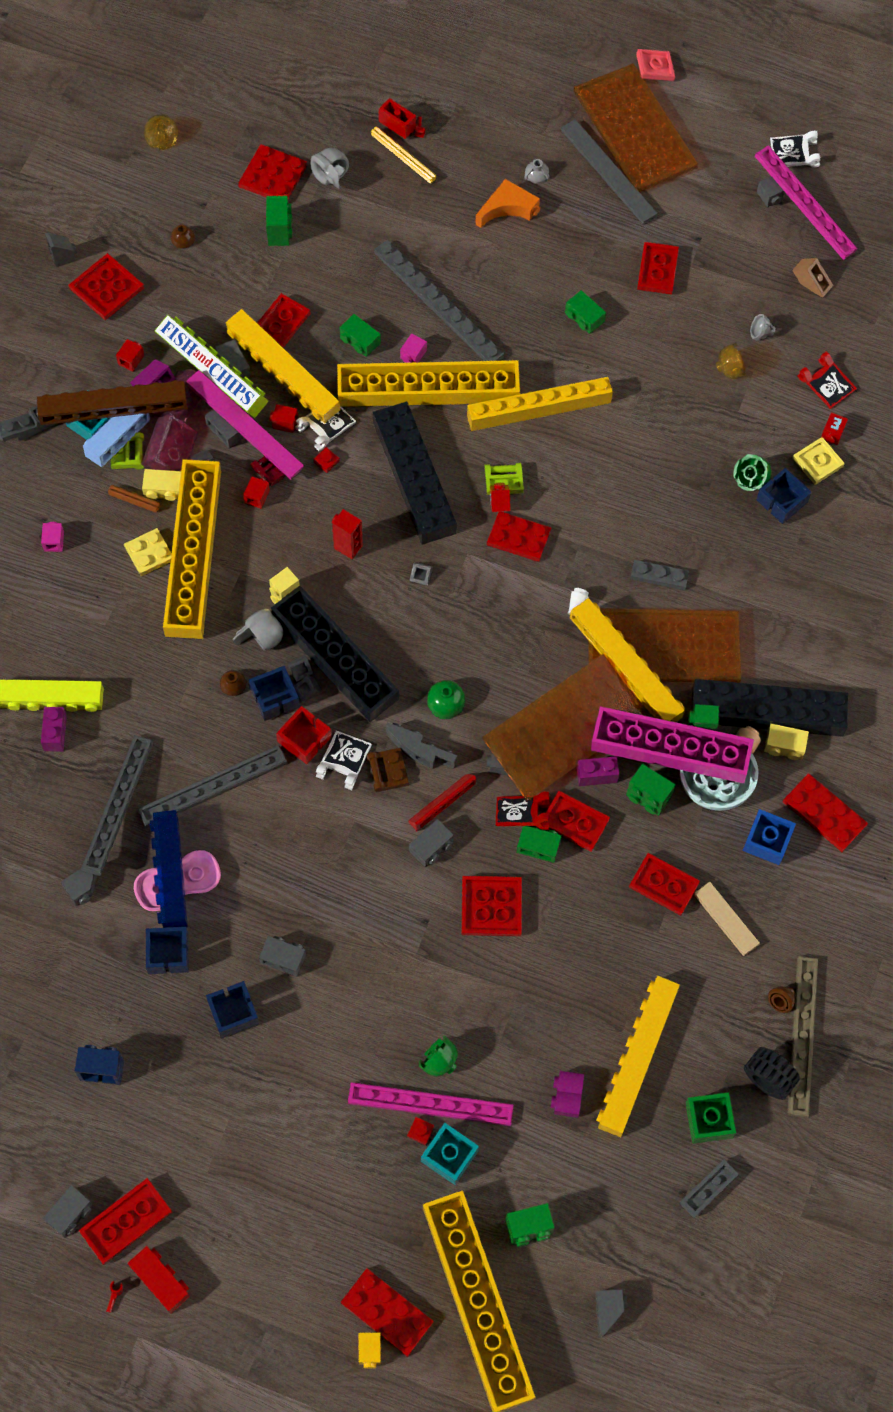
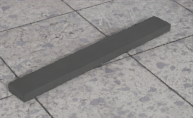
M576 119L561 127L564 135L643 225L657 217L658 213Z
M134 735L81 867L83 872L101 876L152 748L153 740Z
M280 745L275 746L137 809L147 828L287 764L288 761Z

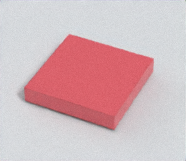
M637 50L636 55L642 79L674 81L675 73L669 51Z

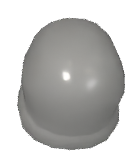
M329 147L318 154H314L311 157V169L316 179L324 185L332 184L336 188L341 189L339 179L345 175L349 167L348 159L344 153L336 148Z
M261 609L245 621V626L236 632L233 641L236 645H239L253 636L260 647L267 651L281 642L284 629L269 609Z

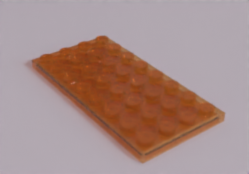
M634 63L573 88L576 97L626 177L637 191L641 192L698 168L697 161L645 80L642 79Z
M600 608V612L604 616L609 617L612 626L616 630L621 631L624 640L635 648L636 654L647 662L648 668L659 676L660 682H694L695 679L741 682L739 611ZM588 640V680L622 681Z
M602 654L484 735L482 739L528 801L578 766V760L588 759L596 753V751H591V744L600 706L643 716L648 715L605 655Z

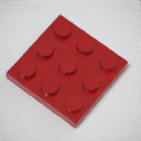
M260 144L238 182V186L263 197L288 196L289 200L307 167V161Z
M108 253L68 285L74 294L105 321L144 289V284Z
M462 876L461 935L521 937L522 877Z

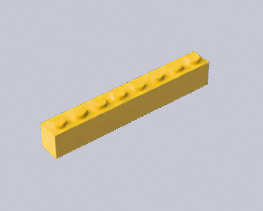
M241 309L226 322L228 335L232 339L236 338L239 341V345L244 350L247 349L255 361H260L268 373L274 374L277 382L281 385L284 384L293 397L296 395L300 399L299 401L302 406L308 407L317 420L321 419L326 423L341 410L340 402L245 311Z
M604 377L467 405V418L471 431L609 404L612 400L613 391L609 378Z
M588 598L571 610L570 619L654 718L675 723L683 718L685 711L683 704L679 700H675L667 686H663L659 676L648 668L647 662L636 654L635 648L630 643L628 644L624 640L621 631L616 630L612 626L609 617L604 616L600 612L597 603L592 602Z
M657 976L655 981L651 980L647 992H650L649 998H644L640 1010L643 1011L641 1018L636 1017L633 1028L636 1029L634 1036L629 1035L626 1047H629L627 1054L622 1053L618 1065L622 1066L619 1073L615 1072L611 1081L614 1084L612 1092H607L604 1099L607 1106L605 1111L600 1110L596 1121L600 1122L598 1129L621 1138L680 984Z

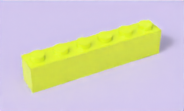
M0 680V708H8L14 711L19 709L37 711L44 709V707H64V709L71 712L77 710L95 712L102 710L104 688L101 681Z

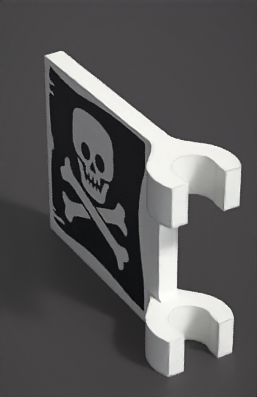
M810 131L805 135L770 138L772 150L787 167L803 165L820 167V154L815 153L809 156L808 144H817V131Z
M340 407L341 410L326 423L321 419L317 420L311 412L305 417L298 418L295 428L301 433L309 425L319 435L315 439L317 444L314 447L320 452L330 441L356 424V421Z
M336 731L321 763L317 767L316 777L324 779L327 769H331L346 775L345 788L352 790L372 744Z

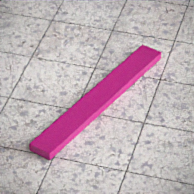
M768 145L757 152L755 158L839 256L844 260L855 253L858 248Z
M200 370L186 381V384L290 480L304 468L300 461Z
M353 1082L350 1084L348 1104L505 1126H511L514 1106L513 1104Z

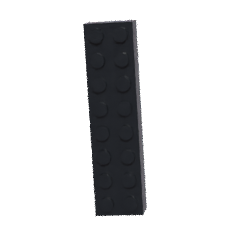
M408 402L374 411V427L421 545L455 535L457 533L456 520Z
M298 586L271 607L273 616L281 623L284 631L369 722H372L399 700V690L301 586Z
M695 679L692 687L691 711L694 710L695 704L719 706L718 725L742 728L749 726L754 729L768 730L770 724L808 731V734L840 737L844 736L848 727V693L704 679Z

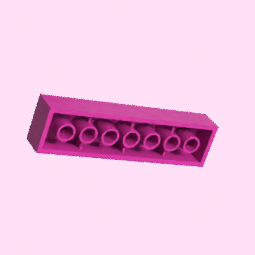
M600 706L592 738L591 751L745 783L754 739Z

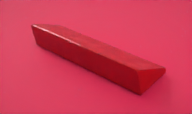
M465 774L408 820L410 825L416 831H419L475 786L476 776Z

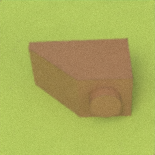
M817 258L802 259L792 270L801 285L820 297H824L833 286Z

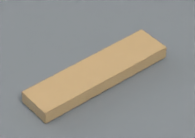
M711 882L694 893V896L743 956L759 946V941Z

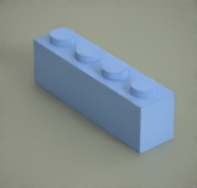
M149 413L111 417L103 427H100L84 443L85 457L103 467L136 432H139L150 421Z

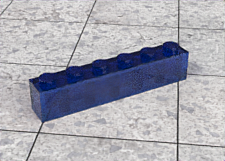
M176 810L154 812L153 820H150L151 832H154L155 837L151 838L152 850H156V856H153V866L157 868V875H154L155 887H159V893H156V903L160 905L161 911L157 912L158 924H162L163 928L188 927L179 817Z

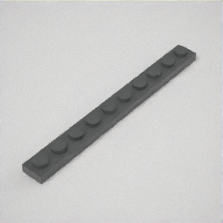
M388 240L374 249V253L483 361H500L504 358V353Z

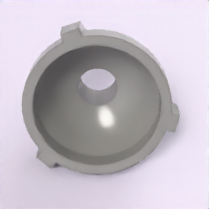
M535 159L527 165L525 179L535 184L548 181L549 169L542 160Z
M763 314L755 316L750 330L752 339L758 341L768 336H773L775 326L770 323L768 317Z

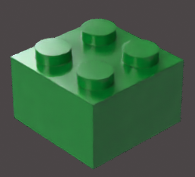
M266 196L268 246H289V239L293 238L292 205L288 203V196Z
M642 764L630 780L626 796H628L631 802L644 806L645 810L650 814L659 816L670 801L675 784Z
M729 1092L689 1097L685 1104L692 1144L734 1138L736 1129Z
M548 1203L514 1211L506 1215L505 1222L511 1245L517 1244V1247L528 1245L531 1240L537 1239V1242L546 1241L553 1234L554 1224Z

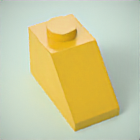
M358 1333L359 1365H363L365 1369H374L376 1365H381L380 1333Z

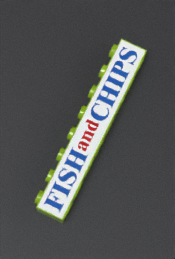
M167 315L155 329V332L255 418L268 403V400L264 397L266 393L259 387L253 388L252 385L254 383L246 376L242 378L240 376L242 373L234 366L230 368L228 360L223 356L219 358L217 356L218 352L211 346L207 348L205 346L207 342L200 336L197 338L193 336L195 332L188 326L184 328L182 326L184 322L175 316L173 319Z

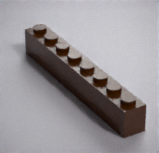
M178 380L166 383L156 382L148 385L137 384L130 387L119 386L112 389L101 388L93 391L82 390L75 393L64 392L57 395L46 394L37 397L38 418L41 425L188 409L184 381Z

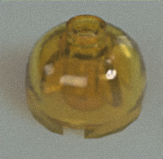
M158 114L149 118L145 124L144 137L146 143L151 148L156 147L159 150H166L176 144L179 132L172 118Z
M736 342L725 346L718 355L719 361L716 362L718 371L723 372L725 377L734 380L747 376V373L742 371L746 370L740 351L737 348L735 349L738 346Z

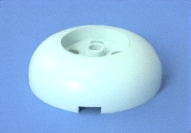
M751 753L745 783L730 782L728 784L725 779L680 770V779L685 792L695 803L710 810L724 811L738 807L752 795L758 781V766L755 757ZM715 785L717 790H711L709 786Z

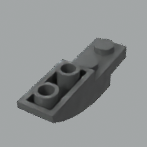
M36 406L30 408L27 414L0 422V439L2 442L18 438L20 441L40 433L55 424L41 425Z
M387 722L386 734L410 758L432 769L435 763L454 769L457 762V755L448 749L441 750L431 743H423V735L417 730H407L400 724H390Z

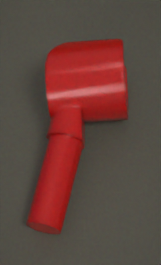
M419 116L417 126L415 127V136L424 138L426 128L421 127L422 117Z
M115 1281L111 1282V1296L106 1312H112L117 1296L122 1294V1283L119 1290H113Z

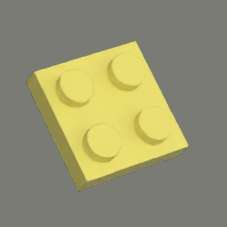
M823 437L794 454L792 458L815 485L843 468L845 464Z
M158 528L124 544L140 576L171 562L172 553Z

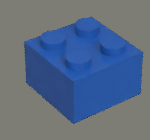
M759 809L742 851L780 865L796 823Z

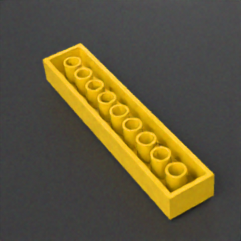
M518 360L337 364L338 401L340 402V407L393 406L406 401L408 405L474 404L520 394Z
M182 460L163 622L165 637L203 639L221 479L220 462Z
M463 1190L423 1204V1211L492 1412H504L534 1401L535 1395Z

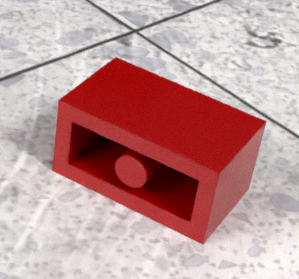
M389 98L379 108V122L404 139L415 130L416 115Z

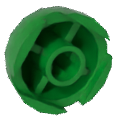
M748 454L737 461L733 476L740 488L746 491H758L770 481L772 470L765 458L755 454Z
M451 680L436 682L428 693V708L434 716L440 719H452L453 716L459 715L465 706L463 689Z
M444 1035L443 1041L439 1038L424 1053L427 1057L424 1062L420 1059L418 1066L431 1076L438 1077L445 1073L451 1074L457 1067L455 1064L458 1058L457 1048Z

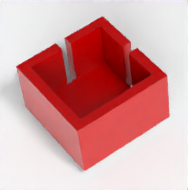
M301 706L276 733L279 744L307 765L318 753V748L322 749L331 739L332 734L329 726L318 718L315 721V716Z

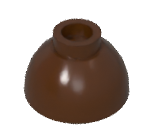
M178 225L171 233V242L177 248H188L195 241V234L188 226Z
M227 671L220 679V688L226 695H239L246 688V679L239 671Z
M783 986L773 988L768 993L770 1005L780 1013H789L795 1004L794 990L791 987Z

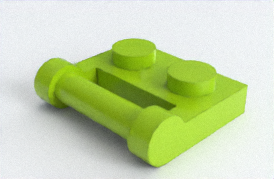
M136 432L111 458V469H144L142 457L143 433ZM130 441H135V460H130Z
M521 463L502 466L484 465L487 495H490V486L499 482L509 486L510 494L524 493ZM516 472V474L491 475V473Z

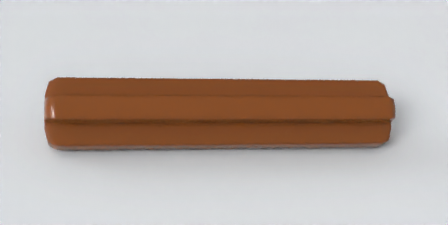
M110 485L108 489L109 495L147 510L158 512L160 508L159 502L118 486Z

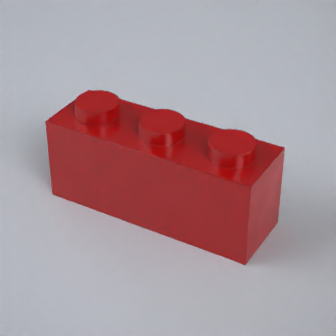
M343 509L332 519L334 549L353 559L363 546L362 520Z
M146 1246L127 1264L168 1312L172 1314L190 1297L187 1292L190 1288L182 1279L178 1282L173 1275L176 1272L168 1263L165 1266L161 1263L159 1259L162 1256L155 1248L150 1250Z

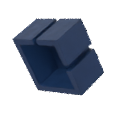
M784 468L773 478V481L770 480L759 489L756 500L765 509H771V514L783 524L808 503L812 492L791 472Z
M285 666L249 679L250 690L258 704L264 721L279 716L282 710L286 713L300 707L299 697Z
M147 928L146 970L148 974H166L168 969L170 973L189 972L187 928Z
M244 981L227 987L229 993L227 998L223 989L206 995L221 1039L259 1024L258 1016Z
M85 1045L84 1047H78L74 1072L80 1081L98 1083L99 1075H103L102 1083L121 1085L124 1059L120 1051H117V1048L105 1047V1049H97L94 1045Z

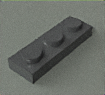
M634 560L630 579L685 590L689 571Z
M723 1159L680 1201V1204L695 1218L739 1174Z

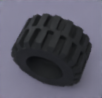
M759 1047L744 1066V1071L748 1078L760 1090L776 1099L785 1100L800 1081L798 1072L789 1061L777 1052L765 1047Z

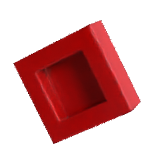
M327 447L314 458V463L326 473L340 462V458Z
M415 1117L407 1137L427 1145L435 1125Z

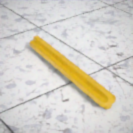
M375 127L372 129L371 135L426 181L433 183L436 180V174L380 128Z

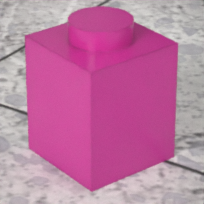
M411 333L400 349V359L405 363L419 362L427 351V341Z
M43 523L41 544L44 552H63L64 530L62 523Z

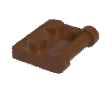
M401 748L367 754V760L371 764L375 781L373 785L375 792L409 786ZM378 760H383L388 782H382Z

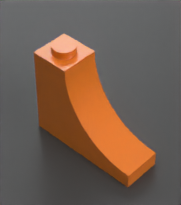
M505 179L476 214V225L482 228L490 220L501 216H518L530 221L540 211V198Z

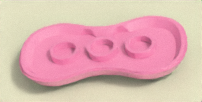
M203 850L192 851L174 865L164 868H151L140 873L134 882V893L139 904L144 909L160 911L170 906L181 896L205 893L212 890L221 879L220 867L210 852Z

